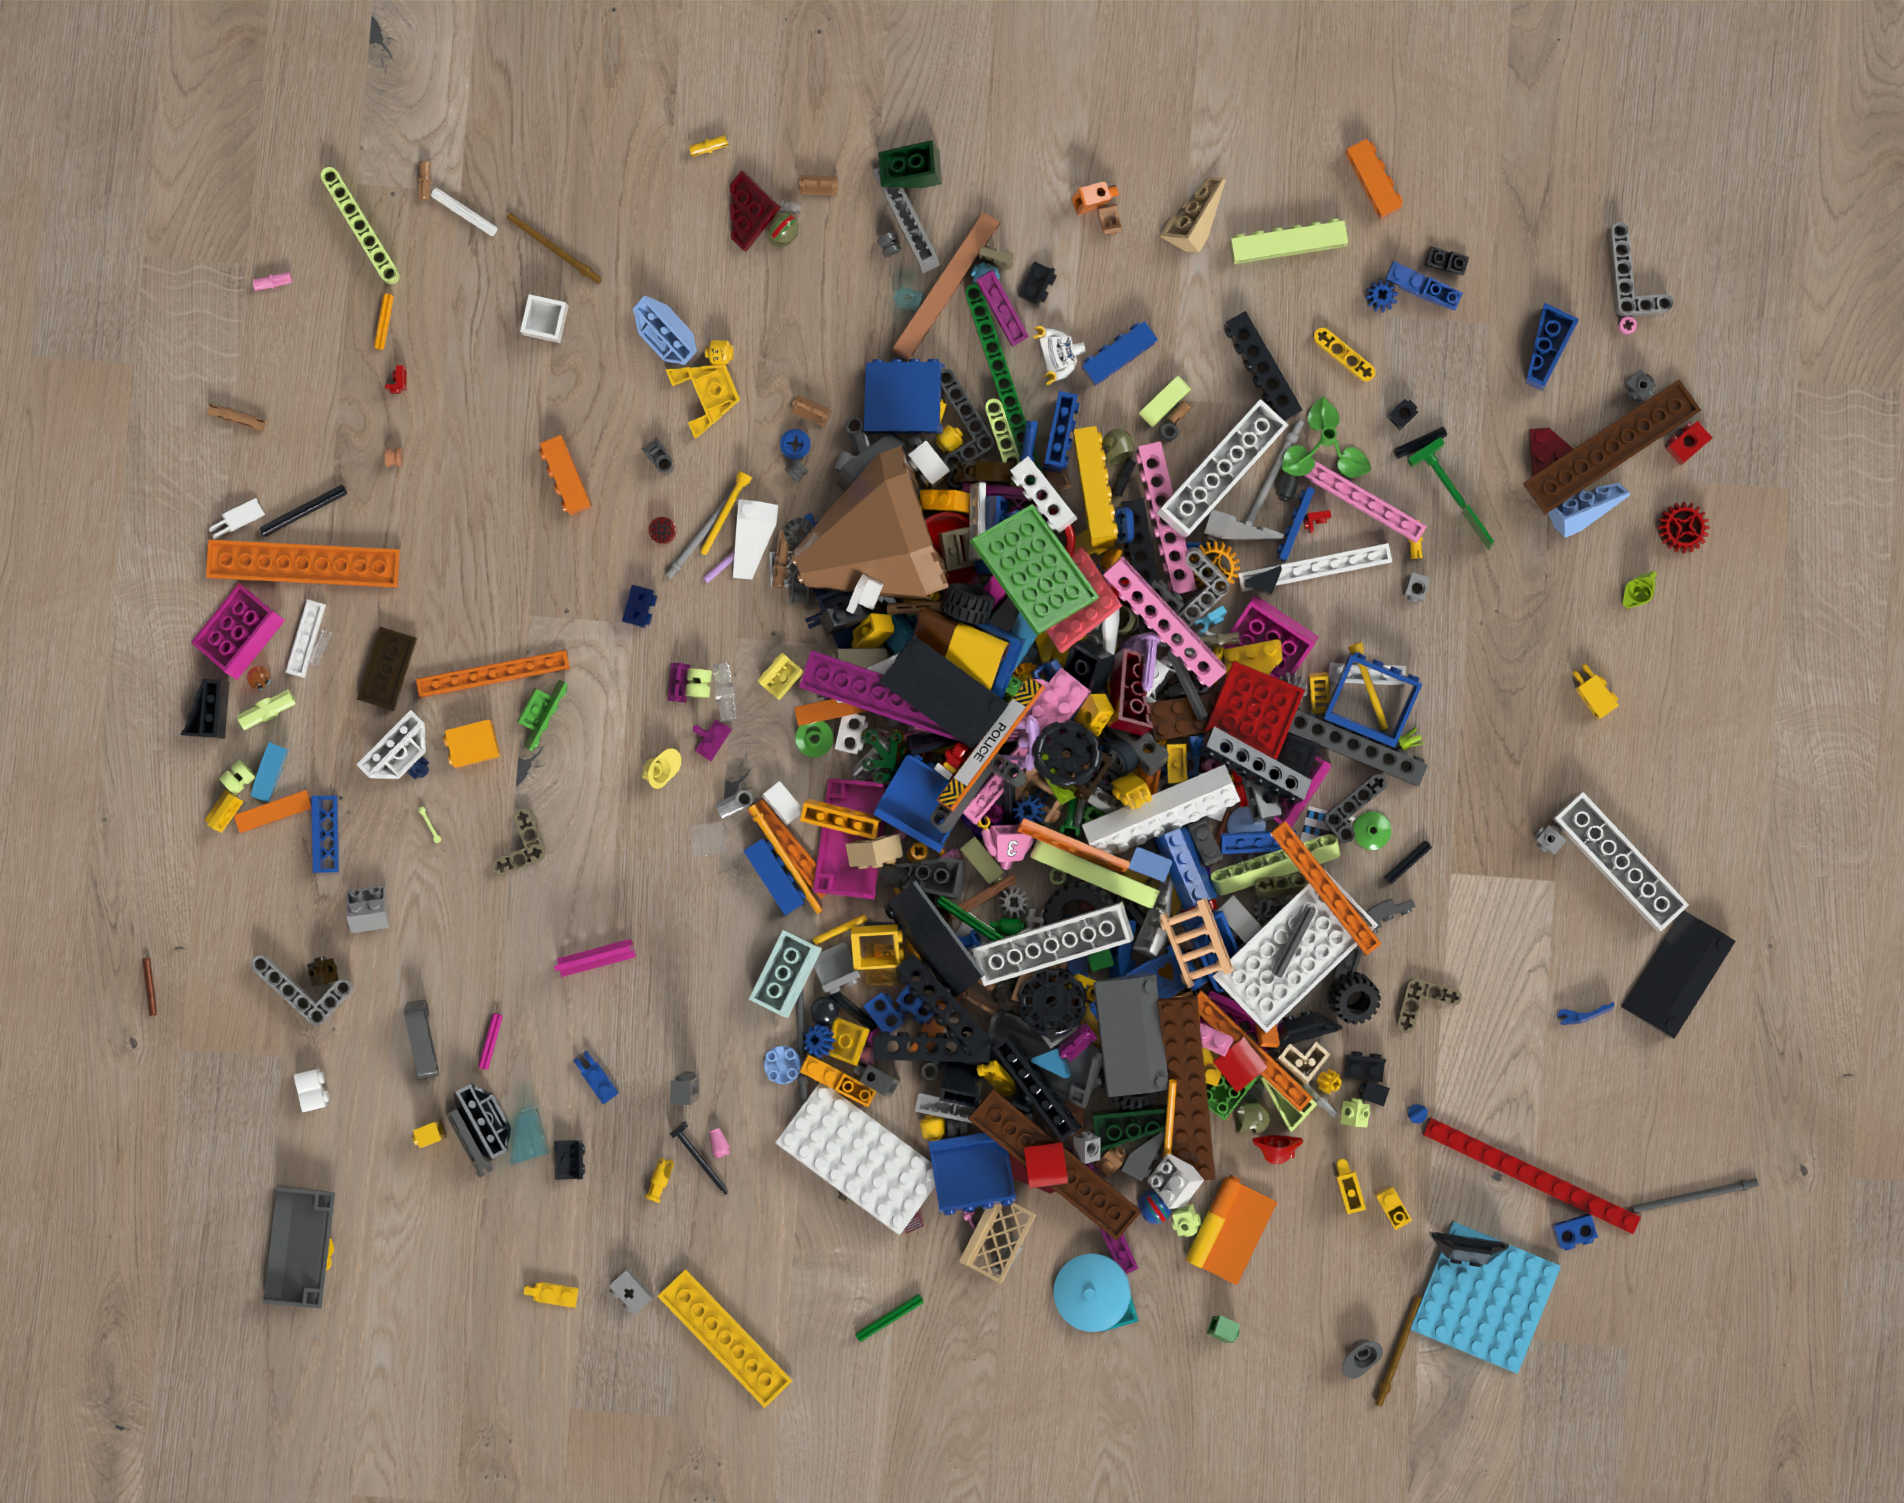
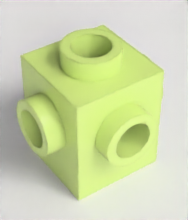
M1351 1098V1101H1343L1340 1124L1367 1128L1370 1104H1364L1363 1099Z
M1190 1204L1181 1208H1174L1172 1226L1174 1230H1177L1178 1236L1184 1235L1189 1237L1197 1233L1199 1225H1201L1200 1215L1196 1214L1194 1205Z

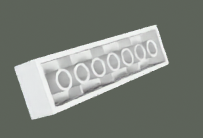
M1260 399L1156 513L1185 539L1285 430L1288 424Z
M1224 764L1152 795L1151 801L1145 802L1138 809H1131L1129 806H1126L1083 824L1082 827L1090 846L1114 855L1119 852H1125L1133 846L1144 844L1147 840L1154 837H1160L1173 829H1179L1187 823L1196 822L1200 818L1214 814L1220 809L1231 807L1239 802L1240 798Z
M1579 792L1551 818L1656 931H1662L1689 906L1584 792Z
M1123 902L982 944L972 950L976 963L985 974L981 978L983 985L987 986L1129 943L1134 940V936Z

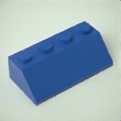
M1002 496L986 497L985 531L1004 521V517L1008 515L1009 500ZM983 560L975 561L974 568L977 574L993 576Z
M1188 826L1154 839L1161 856L1172 860L1168 873L1184 911L1197 906V901L1207 898L1209 901L1217 898Z
M1212 912L1231 959L1239 951L1237 943L1223 912ZM1198 915L1181 924L1186 933L1202 927L1205 923L1203 917ZM1206 934L1189 940L1193 951L1210 945V942H1212L1210 936ZM1213 952L1197 957L1201 968L1215 964L1219 960L1217 954ZM1216 972L1205 975L1208 979L1209 987L1215 993L1219 994L1225 991L1212 977Z

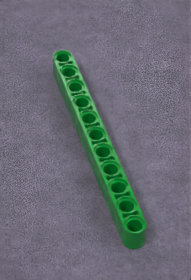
M971 284L965 291L966 301L1018 454L1021 456L1023 443L1018 442L1016 437L1019 434H1025L1026 420L985 297L977 284ZM971 290L979 292L977 298H971L968 294ZM977 308H983L985 314L977 316L974 311ZM983 326H989L991 332L985 335L980 329ZM989 344H995L997 350L991 353L986 347ZM995 362H1001L1003 368L997 371L992 365ZM1001 380H1007L1009 386L1003 389L998 383ZM1007 398H1013L1015 404L1009 407L1004 401ZM1013 416H1019L1021 423L1014 425L1010 419ZM1034 447V452H1033L1034 464L1037 466V468H1038V469L1040 470V472L1043 474V471H1042V468H1041V465H1040V462H1039V459H1038V456H1037V453H1036V450H1035V447ZM1030 478V480L1027 481L1031 484H1034L1035 479Z

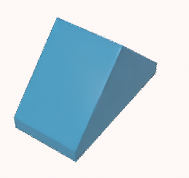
M1060 1049L1052 1050L1031 1060L1032 1063L1063 1078H1070L1071 1076L1066 1058L1063 1059L1059 1055Z

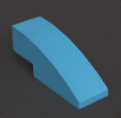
M271 742L268 743L252 788V797L266 803L270 802L283 771V764L289 749Z

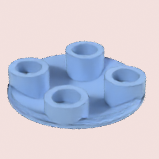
M1241 807L1230 815L1227 828L1229 833L1265 831L1266 823L1265 821L1253 823L1250 808Z
M777 1046L767 1052L764 1060V1070L769 1080L778 1084H788L794 1081L800 1074L801 1058L793 1048Z

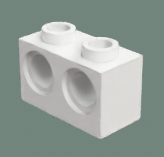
M854 714L842 717L835 750L858 755V751L863 750L864 742L861 740V733L864 729L868 728L869 724L868 721H865L866 716ZM852 719H857L860 722V726L853 730L849 727V722ZM847 738L855 739L856 744L853 748L845 746Z

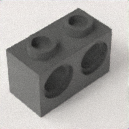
M1153 579L1149 584L1153 589L1160 590V597L1165 602L1170 600L1175 602L1176 607L1173 610L1176 614L1184 606L1183 597L1176 591L1173 593L1167 589L1168 585L1161 579L1158 581ZM1148 605L1151 609H1153L1156 612V608L1154 606Z

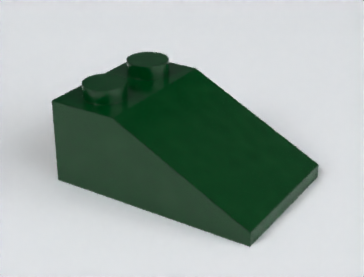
M933 140L878 152L881 187L927 188L942 184L940 151Z

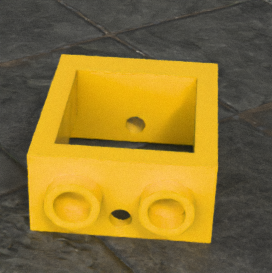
M898 924L851 927L854 970L895 968L900 965V960H904L903 949L899 947V942H902V931H898ZM893 934L895 956L862 958L860 936Z

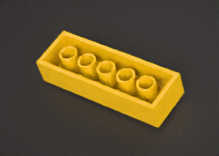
M1097 426L1074 429L1073 442L1091 550L1114 547V540H1117L1118 530L1116 522L1113 523L1115 513L1114 506L1111 504V488L1108 486V470L1105 468V452L1102 450V434L1097 432Z

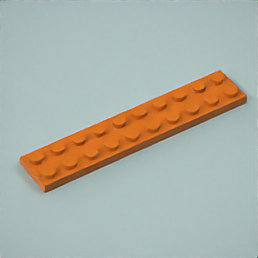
M208 540L206 578L398 588L400 549Z

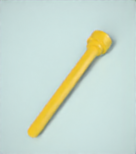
M740 470L736 475L737 479L735 482L737 483L700 550L702 555L708 553L743 486L746 487L752 479L751 476Z
M1357 642L1349 645V653L1355 654V652L1364 654L1363 643ZM1357 663L1380 728L1387 730L1388 724L1366 666Z

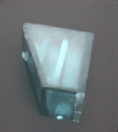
M526 1107L520 1109L521 1113L516 1115L510 1159L511 1165L550 1153L538 1108Z

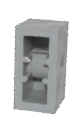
M628 1268L609 1285L611 1288L609 1290L616 1299L620 1298L624 1302L622 1305L629 1313L633 1312L636 1314L653 1298V1295ZM626 1288H627L628 1290H631V1289L634 1290V1292L632 1293L633 1296H632V1295L626 1296V1293H627Z

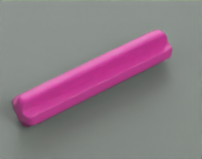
M492 1014L478 1067L487 1070L489 1068L503 1018L501 1014Z

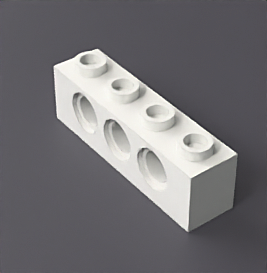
M1029 456L1010 470L1013 474L1011 479L1017 486L1022 485L1025 489L1022 493L1029 501L1034 500L1037 504L1035 508L1041 516L1045 514L1049 519L1046 523L1052 531L1056 529L1060 533L1077 520V517ZM1029 477H1035V482L1032 485H1026V480ZM1040 492H1047V497L1044 500H1038ZM1057 506L1059 508L1058 513L1050 515V509Z

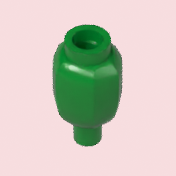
M1002 918L998 922L990 921V927L996 929L1001 935L1012 936L1024 930L1025 923L1016 918Z

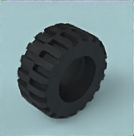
M1083 881L1068 883L1056 890L1044 906L1045 911L1042 914L1044 919L1042 925L1061 921L1066 906L1074 901H1086L1095 910L1113 905L1115 902H1112L1111 895L1106 893L1103 888L1092 883Z

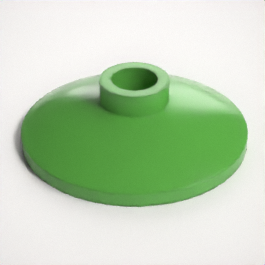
M823 721L799 726L795 735V742L799 751L812 758L825 755L831 749L834 740L831 728ZM813 735L818 736L817 742L811 741Z
M1366 812L1360 815L1354 823V838L1365 849L1376 850L1382 848L1391 837L1390 822L1381 813ZM1371 827L1376 828L1375 834L1370 833Z

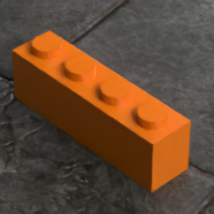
M1365 139L1347 148L1345 154L1380 220L1400 210L1403 200L1398 192L1395 193L1393 180L1390 176L1386 175L1383 161L1377 158L1375 154L1377 151L1373 142Z
M562 435L540 443L541 449H539V453L542 459H546L549 466L546 469L550 478L554 477L556 484L553 486L557 495L561 494L564 500L561 502L564 512H569L572 516L591 508V502Z

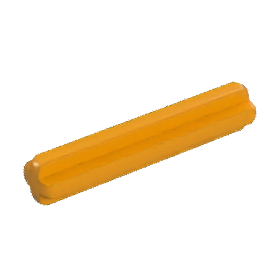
M387 293L383 294L373 345L378 350H383L385 347L394 299L393 295Z

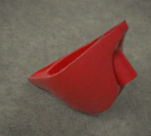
M1284 1135L1252 1138L1253 1144L1262 1150L1264 1158L1269 1163L1275 1165L1283 1164L1290 1158H1294L1295 1149L1303 1144L1302 1138Z

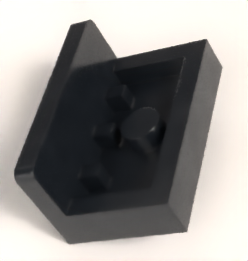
M554 1141L555 1180L583 1179L585 1174V1165L583 1163L585 1146L583 1141Z

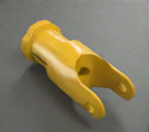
M665 1158L658 1160L650 1180V1188L644 1196L645 1198L660 1203L663 1188H666L674 1166L672 1160L667 1162Z

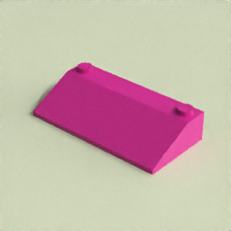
M828 778L825 803L873 814L874 808L888 785L868 781ZM882 819L877 837L883 836L885 821ZM822 827L813 892L874 900L878 868H872L871 865L864 869H858V866L850 867L846 849L847 843L870 838Z

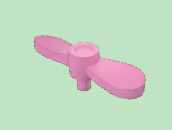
M964 1212V1219L969 1221L972 1229L975 1231L977 1226L972 1220V1215L976 1212Z

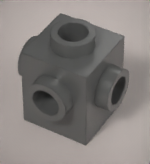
M1641 369L1623 384L1628 390V395L1633 400L1637 399L1638 402L1643 398L1647 400L1654 393L1652 389L1656 387L1654 379L1649 374H1645Z

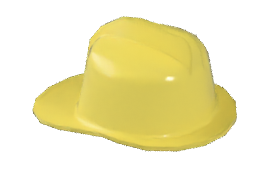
M670 748L664 750L657 757L648 759L644 764L642 778L649 781L653 788H662L679 771L681 766L680 753Z

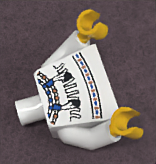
M1042 326L1032 328V330L1035 329L1038 332V335H1034L1033 338H1040L1039 343L1047 371L1043 377L1047 376L1050 379L1046 385L1065 379L1077 364L1076 355L1086 353L1084 342L1072 344L1071 336H1067L1064 332Z

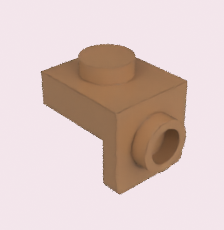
M1117 204L1098 207L1103 234L1115 235L1118 231H1122Z
M1119 1146L1109 1148L1094 1166L1110 1178L1124 1163L1128 1155Z

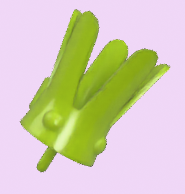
M1415 726L1404 736L1399 737V745L1395 748L1401 746L1403 751L1410 747L1425 743H1418L1422 740L1421 735L1409 738L1416 732L1417 728Z

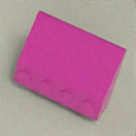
M238 583L191 643L225 673L238 680L285 620Z
M1254 595L1229 632L1239 633L1240 644L1223 645V647L1229 649L1279 639L1281 641L1283 660L1270 673V676L1279 679L1280 675L1286 677L1287 672H1289L1290 676H1293L1315 645L1319 636L1257 595Z

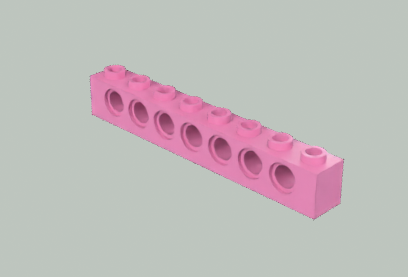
M1161 441L1138 446V452H1135L1137 463H1141L1142 466L1140 477L1141 481L1146 483L1147 489H1144L1146 500H1150L1151 503L1149 514L1151 519H1155L1156 526H1153L1155 537H1159L1160 540L1158 551L1160 556H1164L1165 563H1162L1164 574H1168L1169 577L1167 588L1172 593L1176 591L1180 595L1196 592L1197 588L1193 571L1187 565L1185 559L1187 552L1185 539L1169 524L1161 523L1160 516L1156 513L1162 506H1159L1155 499L1163 497L1167 501L1173 495ZM1154 460L1157 463V467L1150 469L1147 467L1146 462ZM1157 478L1161 481L1162 485L1154 487L1151 484V480ZM1166 534H1173L1175 541L1168 543L1164 536ZM1176 552L1180 558L1178 561H1172L1169 558V554ZM1177 570L1182 571L1184 578L1177 580L1173 573Z
M1123 556L1105 571L1104 580L1110 587L1114 586L1119 591L1117 592L1119 597L1124 601L1127 600L1132 605L1131 609L1137 615L1140 614L1145 619L1144 623L1158 633L1157 636L1163 643L1167 642L1171 647V652L1176 657L1180 656L1183 659L1184 666L1189 671L1193 670L1197 674L1196 677L1202 685L1206 684L1210 687L1226 673L1227 667ZM1126 577L1130 583L1124 585L1120 582V578ZM1139 591L1143 597L1137 599L1133 596V592ZM1146 606H1154L1156 608V612H1148ZM1165 619L1169 622V626L1163 627L1159 621ZM1179 633L1182 636V640L1176 641L1172 635ZM1192 647L1196 653L1189 655L1185 649ZM1205 661L1209 667L1203 669L1199 666V662Z

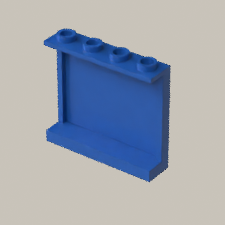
M873 359L872 362H866L864 431L869 434H889L891 432L895 434L943 433V426L940 425L941 372L945 365L939 362V359H928L927 362H920V359H909V362H902L901 359H891V362Z
M907 753L874 808L873 815L940 853L951 830L947 833L940 832L931 823L930 817L939 804L937 798L951 780L946 779L934 769L936 764L932 762L929 764L922 761L923 757L919 754L911 756L910 753Z
M986 1133L928 1142L939 1212L944 1213V1216L956 1214L955 1211L958 1210L972 1212L975 1211L974 1208L976 1207L990 1209L995 1204L1009 1206L1013 1204V1201H1016L1009 1153Z

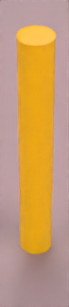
M865 914L814 937L813 941L815 945L851 929V927L868 921Z

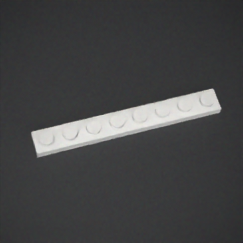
M1389 543L1281 565L1282 571L1276 586L1392 563ZM1278 566L1238 573L1241 592L1255 590L1244 584L1245 580Z

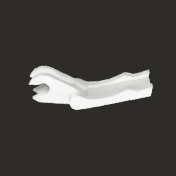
M257 498L222 514L224 520L210 527L209 532L216 531L227 524V528L213 535V539H218L229 531L233 532L266 514L263 512Z

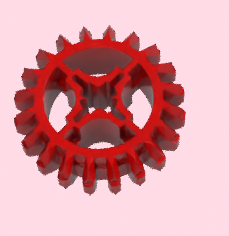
M1682 502L1681 507L1678 503H1675L1674 508L1671 506L1667 507L1668 512H1662L1664 518L1658 520L1663 524L1657 526L1658 530H1663L1658 536L1665 537L1662 540L1663 544L1669 542L1668 549L1675 546V553L1680 548L1682 554L1686 553L1687 549L1691 553L1694 551V548H1700L1699 543L1704 544L1706 542L1703 537L1709 536L1707 532H1704V530L1710 529V526L1704 524L1709 519L1703 520L1702 516L1706 513L1702 512L1699 514L1700 507L1697 506L1693 509V503H1690L1688 507L1686 502ZM1676 513L1689 514L1685 520L1674 517ZM1694 519L1696 520L1698 525L1697 533L1692 526ZM1670 522L1671 525L1675 528V533L1673 536L1671 535L1669 528ZM1687 522L1686 527H1685L1686 530L1683 531L1682 533H1680V532L1682 531V530H1681V529H1682V526H1681V525H1683V524H1685V523ZM1683 535L1694 539L1689 543L1678 541Z

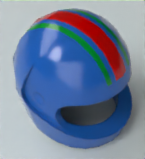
M1154 1189L1145 1191L1138 1201V1208L1142 1211L1141 1215L1148 1223L1162 1224L1171 1215L1172 1209L1166 1206Z

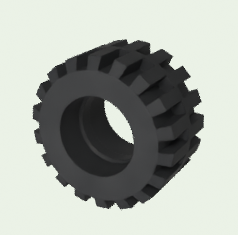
M964 583L948 585L949 587L947 588L942 605L944 612L955 619L967 623L984 624L989 621L995 598L989 592Z
M1350 971L1347 972V975L1341 974V978H1336L1334 980L1335 984H1331L1329 987L1331 992H1328L1327 996L1330 998L1328 1003L1331 1009L1342 1021L1344 1020L1348 1024L1350 1022L1353 1025H1357L1358 1022L1362 1024L1365 1023L1366 1019H1372L1371 1015H1375L1377 1013L1376 1008L1380 1007L1378 1002L1381 1000L1379 989L1363 973L1360 974L1355 971L1353 974ZM1356 991H1361L1359 1000L1354 1004L1347 1005L1349 996Z

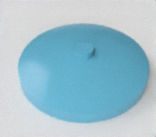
M1089 1253L1077 1256L1061 1268L1055 1279L1054 1301L1057 1310L1067 1323L1079 1330L1098 1332L1112 1327L1122 1319L1130 1304L1131 1287L1125 1271L1117 1262L1105 1255Z

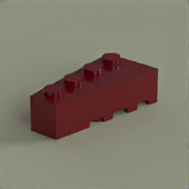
M1124 648L1114 657L1110 703L1115 712L1108 722V727L1143 736L1153 729V725L1150 722V706L1147 705L1146 699L1148 693L1142 687L1143 661L1142 655L1139 652Z

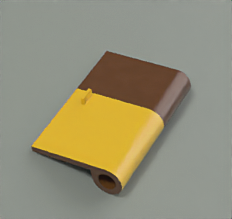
M928 607L920 609L916 616L918 622L913 635L991 691L1000 663L1005 659L1010 643Z

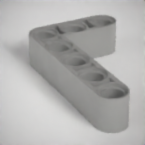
M1616 222L1608 231L1616 314L1620 317H1636L1667 313L1674 305L1673 298L1670 295L1635 296L1629 228L1624 222ZM1614 228H1620L1623 232L1622 236L1616 235ZM1616 247H1622L1624 255L1618 254ZM1619 265L1626 268L1625 274H1621L1618 271ZM1620 284L1627 286V293H1623L1620 290ZM1660 300L1667 302L1666 309L1660 306ZM1642 301L1648 304V310L1641 308L1640 303ZM1622 303L1629 305L1630 309L1628 312L1622 310Z
M1196 547L1187 550L1185 555L1186 563L1206 585L1184 604L1177 613L1189 627L1229 591L1228 578ZM1193 553L1198 554L1200 557L1195 562L1189 559V556ZM1205 567H1210L1213 572L1210 575H1204L1202 570ZM1218 581H1223L1226 583V586L1223 589H1218L1215 584ZM1204 594H1209L1212 599L1204 602L1201 597ZM1190 607H1195L1198 612L1191 615L1187 610ZM1166 621L1167 624L1164 627L1169 626L1168 621ZM1179 633L1172 635L1174 640L1181 636ZM1160 641V643H1158V645H1160L1161 647L1169 646L1167 642L1163 643L1162 641Z
M264 955L256 956L251 961L253 971L313 1025L325 1023L354 991V984L351 980L341 979L317 1002L269 957ZM260 959H263L266 963L264 969H259L257 965ZM274 972H277L280 976L278 982H274L271 978ZM343 982L348 985L346 993L340 991V985ZM288 985L294 988L291 996L285 991ZM329 997H333L335 999V1005L333 1007H329L327 1005V999ZM302 998L308 1001V1006L305 1009L299 1004ZM316 1011L322 1014V1019L319 1022L314 1019Z

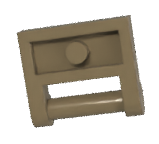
M991 246L981 247L979 253L980 262L984 261L1006 270L1013 267L1014 255L1012 252L1007 251L1003 254L997 252V249Z
M970 527L938 533L942 559L947 571L974 566L975 561H969ZM959 535L962 536V542H963L965 560H963V554H962V548H961V542H960V536H959Z

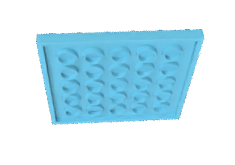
M1452 1221L1448 1234L1500 1241ZM1510 1244L1507 1250L1487 1265L1481 1264V1267L1470 1266V1262L1462 1261V1264L1450 1263V1259L1446 1258L1440 1251L1410 1330L1518 1374L1561 1266Z

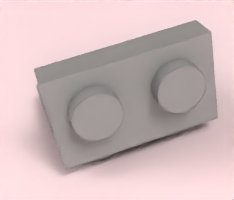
M845 943L821 952L814 964L824 992L829 991L830 995L840 991L839 986L847 983L849 987L858 983L857 978L861 977L859 971L854 970L853 958Z

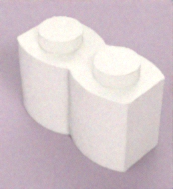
M319 1068L294 1074L302 1112L328 1106L327 1102L330 1101L329 1094L323 1088L325 1077L323 1072L319 1071Z

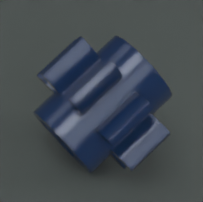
M421 756L406 773L415 780L417 777H425L429 772V767L427 766L429 761Z

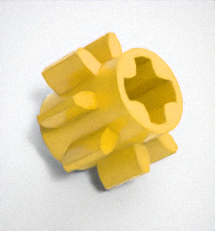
M1328 1069L1327 1072H1321L1317 1078V1083L1320 1085L1318 1088L1327 1094H1331V1091H1337L1341 1086L1340 1074L1331 1069Z

